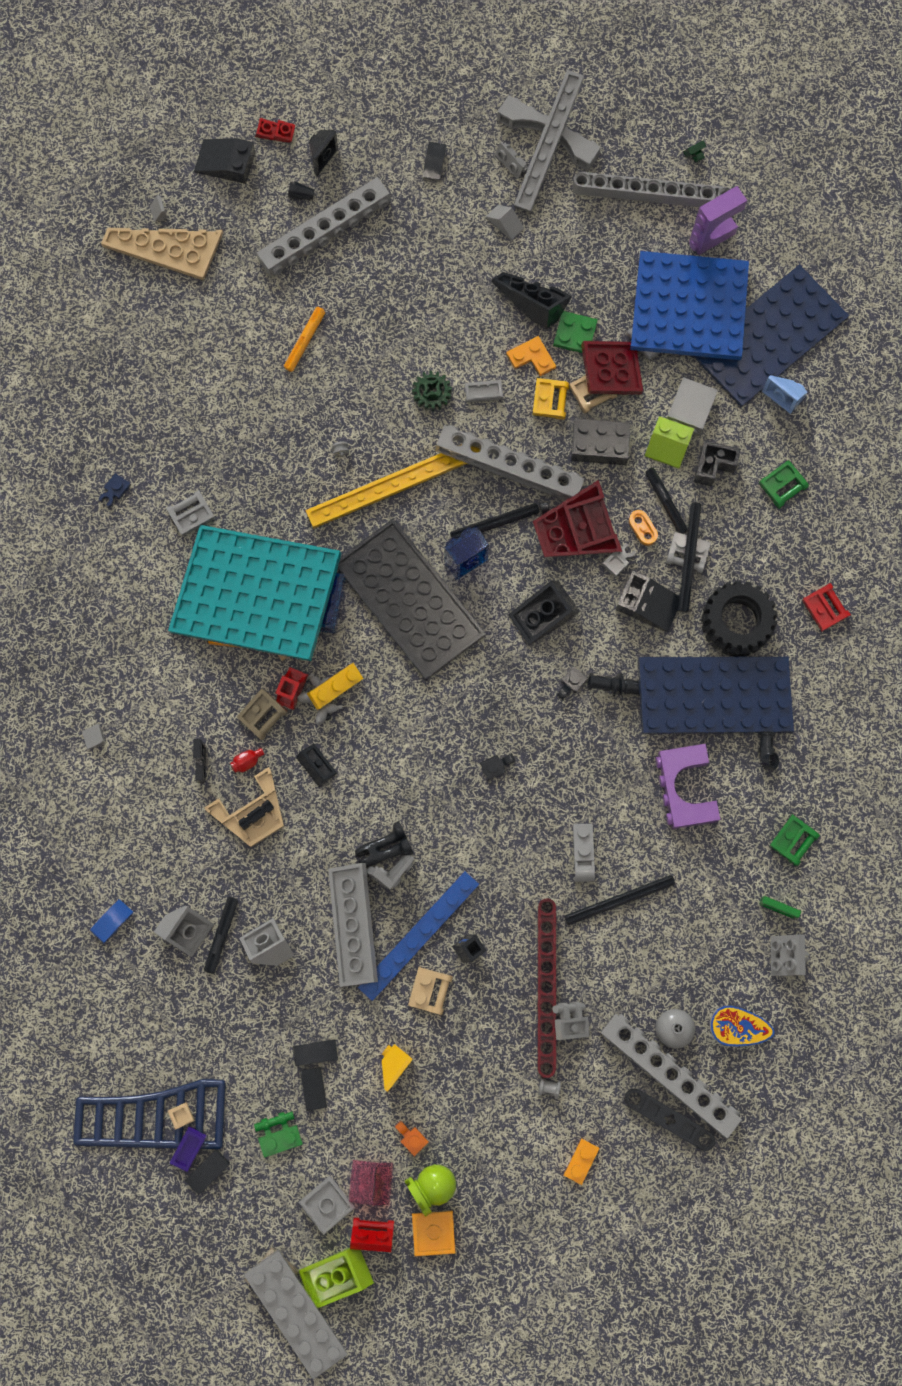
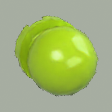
M434 1164L425 1167L419 1173L417 1180L413 1181L410 1177L404 1181L425 1217L432 1213L430 1210L432 1205L440 1206L447 1203L456 1191L455 1176L449 1168L443 1165Z

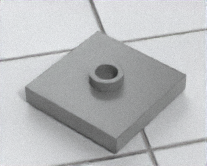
M330 1175L298 1202L322 1235H325L355 1209L354 1205Z

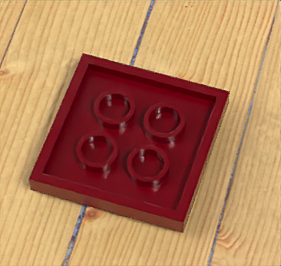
M582 342L581 346L589 394L641 395L643 393L637 350H630L631 342Z

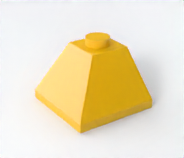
M395 1044L392 1047L388 1045L381 1054L384 1056L382 1059L384 1089L387 1092L413 1060Z

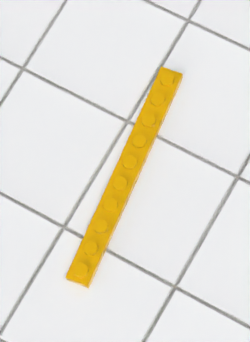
M471 447L473 452H480L477 447ZM440 453L305 511L313 529L468 463Z

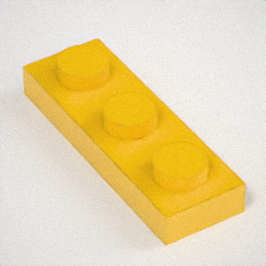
M351 663L308 692L307 695L318 710L364 678L355 664Z

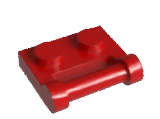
M831 583L802 599V602L822 632L851 616L850 612L846 611L833 591L834 587ZM823 594H827L840 615H835Z
M354 1217L350 1249L391 1252L394 1220L381 1222L360 1220V1218Z

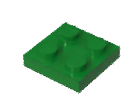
M563 311L553 346L582 353L581 344L583 341L593 340L598 319Z

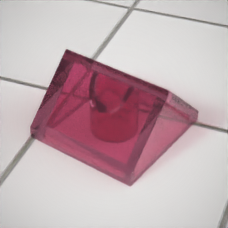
M353 1160L349 1202L367 1205H389L393 1163Z

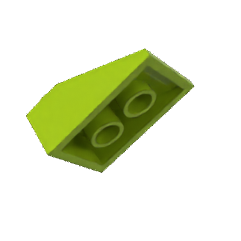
M350 1247L299 1270L304 1287L318 1308L360 1292L374 1284L361 1250L350 1249Z

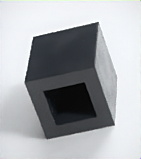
M476 934L466 935L452 946L462 962H473L487 951Z

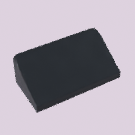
M315 744L302 750L296 757L318 787H321L337 774Z
M321 1067L300 1070L306 1111L327 1108Z

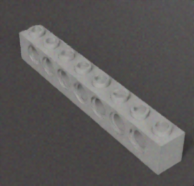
M376 177L258 251V261L270 277L280 274L286 266L296 264L299 258L304 255H310L318 246L326 245L329 239L334 236L339 237L348 227H355L364 217L369 218L377 209L385 208L390 202V193L379 178ZM358 208L359 210L352 211L351 209ZM339 217L344 218L343 220H340V221H339V220H336V219L339 218ZM328 227L327 230H322L321 228ZM309 236L314 237L313 239H310V240L306 239V238L309 237ZM298 246L297 249H292L291 247ZM278 255H282V256H283V257L280 258V259L276 258V256H278Z
M452 425L443 426L435 448L436 452L563 500H567L580 492L585 479L576 472L569 473L560 466L546 464L542 459H532L526 453L511 451L507 446H498L489 439L477 438L475 434L471 432L464 433ZM459 440L462 445L456 446L453 441ZM471 447H477L480 452H473ZM494 453L497 459L489 458L488 454ZM506 460H512L514 466L507 465ZM525 466L530 467L531 470H532V472H531V473L525 472L524 469H523V467H525ZM541 473L548 474L549 479H543ZM558 480H564L567 485L561 486Z
M614 1014L600 1034L721 1136L727 1139L742 1121L738 1116L740 1113L732 1106H729V1108L722 1103L724 1099L714 1092L712 1095L706 1090L708 1086L700 1079L698 1081L694 1080L691 1077L692 1072L686 1067L680 1068L676 1065L675 1062L677 1060L669 1053L663 1054L660 1051L661 1047L655 1041L651 1040L649 1042L645 1039L644 1036L646 1034L638 1027L633 1029L628 1024L630 1021L625 1016ZM622 1029H626L629 1032V1039L626 1041L621 1040L619 1037ZM638 1042L643 1043L645 1046V1051L642 1054H638L635 1051V1045ZM654 1055L660 1058L661 1062L658 1067H654L651 1064V1058ZM670 1068L676 1072V1077L673 1080H669L666 1076V1072ZM684 1082H689L692 1086L689 1093H685L682 1090ZM701 1095H705L708 1100L707 1104L703 1107L698 1103V1098ZM717 1108L723 1111V1117L719 1120L714 1117V1111Z

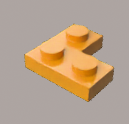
M539 336L506 352L514 369L532 362L539 376H542L556 368L553 359Z

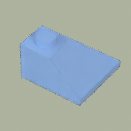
M772 375L768 377L762 390L764 394L790 414L807 394L804 386L800 383Z

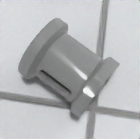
M541 1077L538 1095L545 1094L558 1099L561 1081L556 1083Z

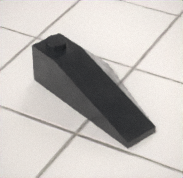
M505 272L492 279V283L525 315L546 329L559 320L571 300V295L551 286L548 289L541 287L539 282L534 284L524 282V278Z

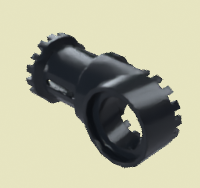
M761 731L758 733L760 737L758 752L761 753L760 762L762 763L760 764L763 765L761 767L765 770L776 769L779 766V757L773 748L775 732L769 731L768 733L766 731L765 733V731Z

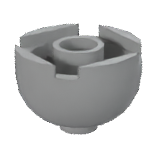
M670 1009L662 1013L657 1019L655 1026L657 1038L663 1045L672 1049L683 1048L690 1044L696 1030L691 1016L680 1009Z

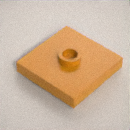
M453 1211L432 1212L426 1217L423 1213H412L415 1256L455 1254Z

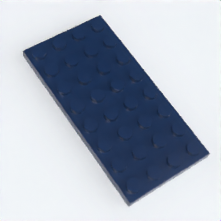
M799 264L746 308L741 360L693 357L742 408L763 390L770 375L779 377L848 319L849 315Z
M789 657L638 658L642 734L794 732Z

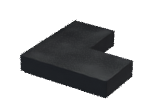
M194 739L195 781L197 783H204L206 778V745L201 739Z

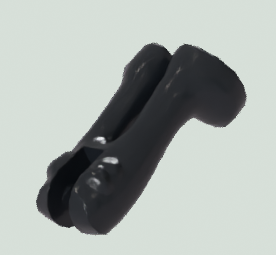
M400 821L393 824V831L390 834L368 842L355 850L356 857H362L370 853V856L359 861V863H366V868L397 855L414 854ZM399 842V844H396L386 850L379 851L383 847Z

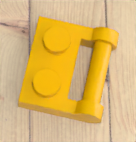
M537 378L532 415L564 420L566 418V412L564 411L569 383L566 381ZM554 388L559 389L557 410H552Z

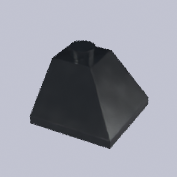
M319 130L316 135L314 134L310 138V152L316 176L321 173L338 150L337 133L335 130Z

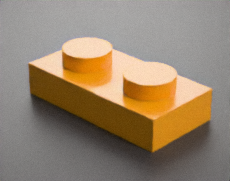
M581 1138L563 1176L582 1185L599 1151V1147Z

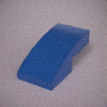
M119 899L93 925L90 931L105 944L118 931L119 927L133 915V911Z

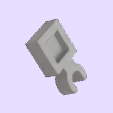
M628 544L623 545L620 554L613 552L602 563V566L615 578L629 565L626 559H631L635 555V550L630 554L625 552Z

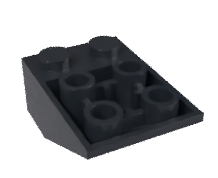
M632 571L616 611L668 632L678 610L679 596L651 578Z

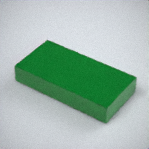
M767 896L761 897L759 903L763 907L792 919L799 918L802 912Z

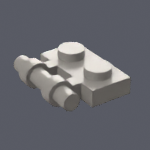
M575 1001L567 1004L564 1002L553 1006V1012L560 1014V1019L555 1020L556 1040L590 1037L588 1017L582 1016V1011L586 1009L584 1003Z

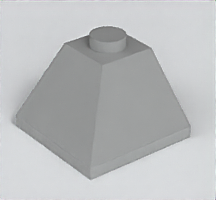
M185 905L165 915L154 932L192 957L214 924Z
M274 918L239 938L249 960L254 964L278 966L295 956Z

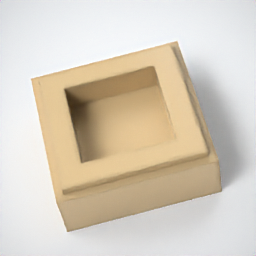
M187 1102L168 1110L175 1130L195 1121Z

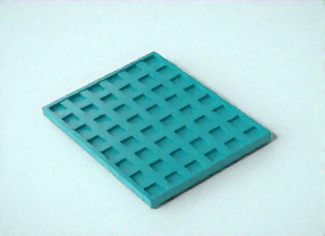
M200 525L168 631L173 634L311 661L342 553L334 549Z

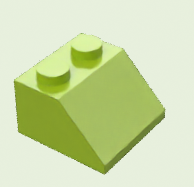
M659 416L645 457L679 469L694 428Z

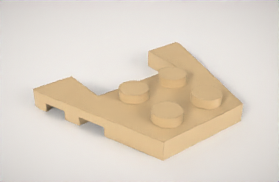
M269 767L254 776L264 794L229 815L220 799L204 807L209 814L250 847H253L284 827ZM269 800L274 809L269 813L266 812L265 816L254 824L251 823L249 828L243 830L238 821L243 817L246 818L247 814L258 806L261 807L262 803Z

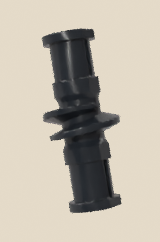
M593 673L589 674L588 690L600 689L611 691L612 697H615L617 692L621 696L623 693L640 695L639 681L624 679L622 673H618L614 678L610 676H596Z

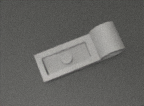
M573 824L574 882H594L593 824Z

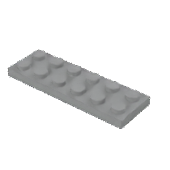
M366 863L330 868L328 871L340 987L378 982Z
M279 1249L244 1273L245 1278L313 1380L348 1355L342 1343Z

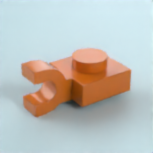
M402 1121L395 1125V1128L404 1136L400 1142L413 1156L429 1142L416 1127L410 1131Z

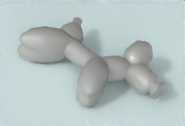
M314 673L308 676L314 688L329 679L324 678L320 680L317 676H314ZM308 692L302 693L297 697L301 703L312 702L307 695ZM331 703L320 708L316 715V724L318 726L323 724L327 713L343 709L342 705L337 706Z

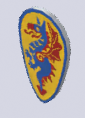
M731 1005L721 1006L714 1011L710 1019V1032L713 1038L725 1046L760 1044L774 1036V1029L767 1021L739 1007Z

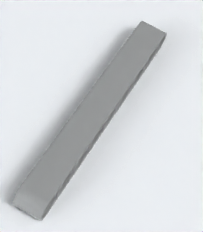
M579 172L574 176L573 191L579 195L701 207L731 190V188L723 186Z

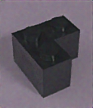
M704 440L694 483L712 486L717 470L734 474L741 449Z

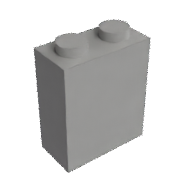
M683 377L667 419L694 428L692 435H701L718 390Z

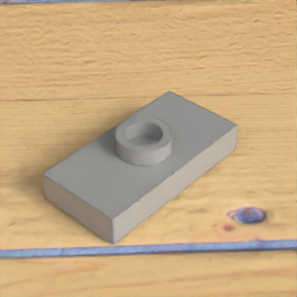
M492 380L465 383L466 403L503 399L502 381Z

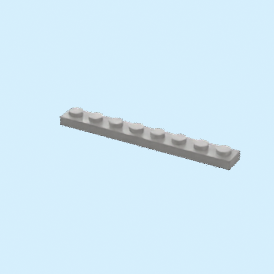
M570 70L566 71L514 207L532 212L583 83L584 75Z

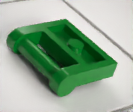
M789 460L759 481V485L773 500L778 509L784 506V503L798 492L804 491L809 487L807 481ZM793 480L797 482V485L782 496L777 494L778 491Z
M792 814L769 846L794 866L798 867L801 863V858L814 840H818L820 834ZM805 832L808 837L794 855L791 854V849Z

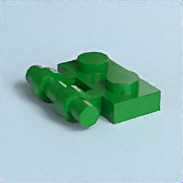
M293 1111L288 1113L282 1112L277 1117L271 1119L264 1118L261 1122L254 1124L256 1132L261 1130L265 1132V1136L258 1138L264 1158L303 1145L298 1126L289 1127L288 1121L295 1119ZM282 1125L283 1130L272 1133L270 1127Z

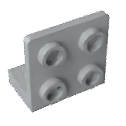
M402 854L389 872L378 866L375 868L370 866L366 869L367 875L382 887L387 889L395 888L400 883V877L404 871L408 872L413 866L412 861L415 858L411 855Z

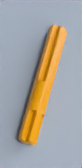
M315 308L284 364L286 370L294 371L325 315L323 308Z

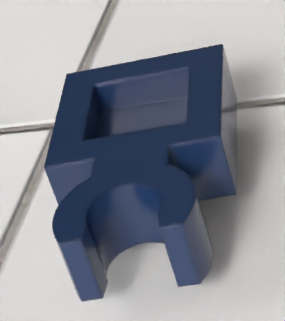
M115 473L105 485L104 489L107 492L100 495L99 501L102 503L105 498H108L109 502L106 505L110 508L114 504V498L121 499L131 484Z

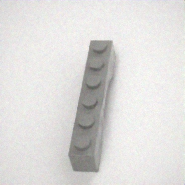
M508 95L497 111V121L511 129L530 128L543 132L549 117ZM565 126L559 142L570 155L573 164L589 172L599 157L601 147L596 142L587 140L580 133L573 132Z

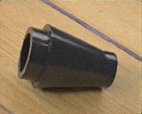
M296 181L295 183L290 182L288 197H292V199L313 200L315 189Z

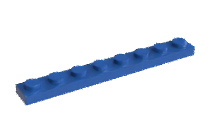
M464 871L376 967L378 982L361 984L358 988L373 1001L479 886V883Z

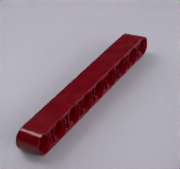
M549 898L541 900L537 908V1071L544 1078H550L556 1072V1014L553 1010L548 1014L541 1010V1005L544 1002L550 1003L552 1008L556 1005V904ZM543 903H549L552 906L550 913L542 911L541 906ZM543 923H549L552 926L550 933L542 931L541 925ZM543 943L551 944L552 951L550 953L542 951L541 945ZM548 962L551 964L552 970L550 973L542 971V963ZM548 982L551 984L552 990L550 993H544L541 990L542 983ZM544 1022H548L552 1026V1031L549 1034H545L541 1030V1025ZM545 1042L552 1046V1051L549 1054H544L541 1051V1046ZM544 1063H549L552 1067V1071L548 1075L543 1074L541 1071V1066Z

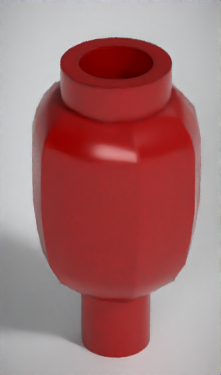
M262 748L256 751L246 750L233 757L230 766L235 773L238 771L245 772L254 767L258 762V758L265 753Z

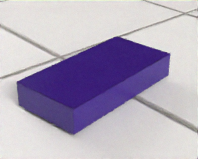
M188 1126L170 1160V1164L188 1172L207 1135Z

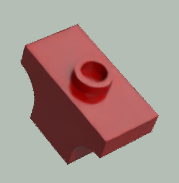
M289 667L287 673L284 676L282 675L275 692L277 694L276 701L282 706L294 710L298 702L297 697L301 694L309 674Z

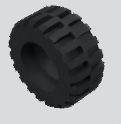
M735 581L733 584L728 582L722 588L718 587L704 606L701 621L703 622L702 630L707 634L705 638L708 642L712 641L714 643L712 647L715 649L718 647L722 649L721 653L725 655L729 652L734 657H738L739 654L748 656L751 652L759 651L771 638L776 628L777 621L775 619L778 616L777 611L773 609L776 606L774 601H769L770 595L767 591L765 593L760 591L762 587L758 585L756 587L751 586L752 582L746 581L745 584H741V581ZM733 603L743 604L750 608L756 617L754 630L748 634H737L730 631L722 620L723 609Z

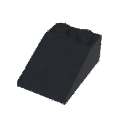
M238 138L204 139L194 172L246 184L255 156L254 142Z
M551 580L508 615L528 645H531L568 622L580 611L561 583Z

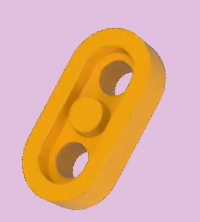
M633 511L629 517L630 527L641 544L645 546L653 545L658 537L657 530L644 511ZM639 518L641 523L637 524L635 519ZM649 534L651 539H646L644 535Z

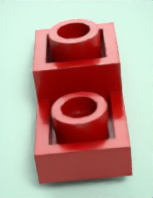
M260 118L255 137L280 142H292L295 125L278 120L276 123Z

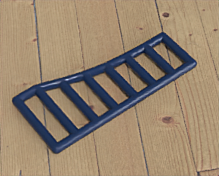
M200 1079L171 1089L142 1095L113 1097L79 1096L76 1099L73 1144L75 1146L177 1149L183 1138V1127L175 1130L174 1140H162L165 1098L177 1095V1107L185 1103V1092L197 1089L195 1130L203 1133L205 1087H217L215 1141H204L200 1149L219 1150L223 1146L226 1082L223 1079ZM156 1100L154 1140L142 1139L144 1102ZM136 1103L134 1139H122L124 1104ZM84 1105H96L94 1138H82ZM104 1105H116L114 1139L102 1138Z

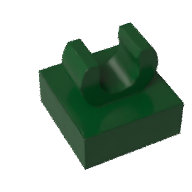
M704 140L684 150L683 154L686 158L692 155L693 160L697 163L705 158L701 150L707 146Z

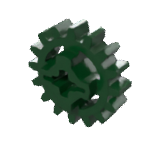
M430 370L429 375L423 372V377L417 376V382H413V388H415L412 389V395H415L414 402L419 401L418 406L424 405L426 411L429 407H431L432 411L435 410V407L441 410V404L447 406V399L451 400L450 393L452 392V387H449L450 380L445 381L446 375L440 377L439 371H437L436 375L433 374L432 370ZM442 386L444 388V394H442V391L440 390ZM420 388H422V390L424 391L422 396L420 394Z

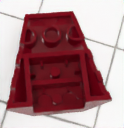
M599 480L533 521L544 557L622 552L603 500L605 497Z

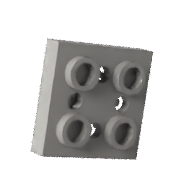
M805 935L771 936V976L806 975L805 963L809 961V958L805 956H809V953L805 951Z

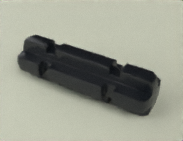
M266 800L262 803L261 807L258 806L247 814L246 818L240 819L238 821L239 825L243 830H246L250 827L251 823L254 824L265 816L266 812L272 811L274 806L269 800Z

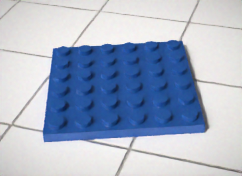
M640 251L630 350L741 360L749 261Z

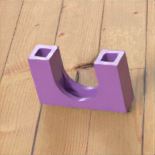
M738 186L699 207L689 240L691 249L699 255L736 234L738 226L732 219V216L744 210L747 199Z
M706 744L659 751L655 761L657 768L661 769L662 774L659 776L660 786L664 787L665 790L663 803L664 806H668L669 811L666 814L667 824L671 825L672 829L718 822L720 815L717 801L698 804L687 803L677 795L674 786L676 775L680 771L707 766L709 759Z

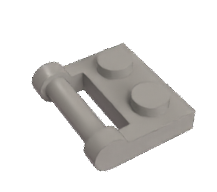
M199 490L182 502L166 508L182 537L196 530L200 525H205L215 519ZM199 501V505L189 509L188 511L180 514L179 516L176 515L177 512Z
M678 532L674 533L666 564L683 566L684 559L675 557L674 553L685 555L687 535ZM698 538L695 558L700 561L699 563H694V570H696V573L702 574L711 542Z

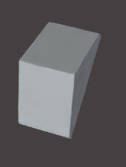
M497 205L486 216L511 241L524 229L512 207Z

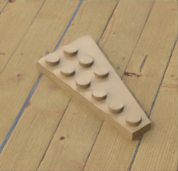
M107 228L101 245L104 248L204 281L222 238L223 230L206 231L199 229V231H188L187 229L149 230V228H142V230H131L130 228Z

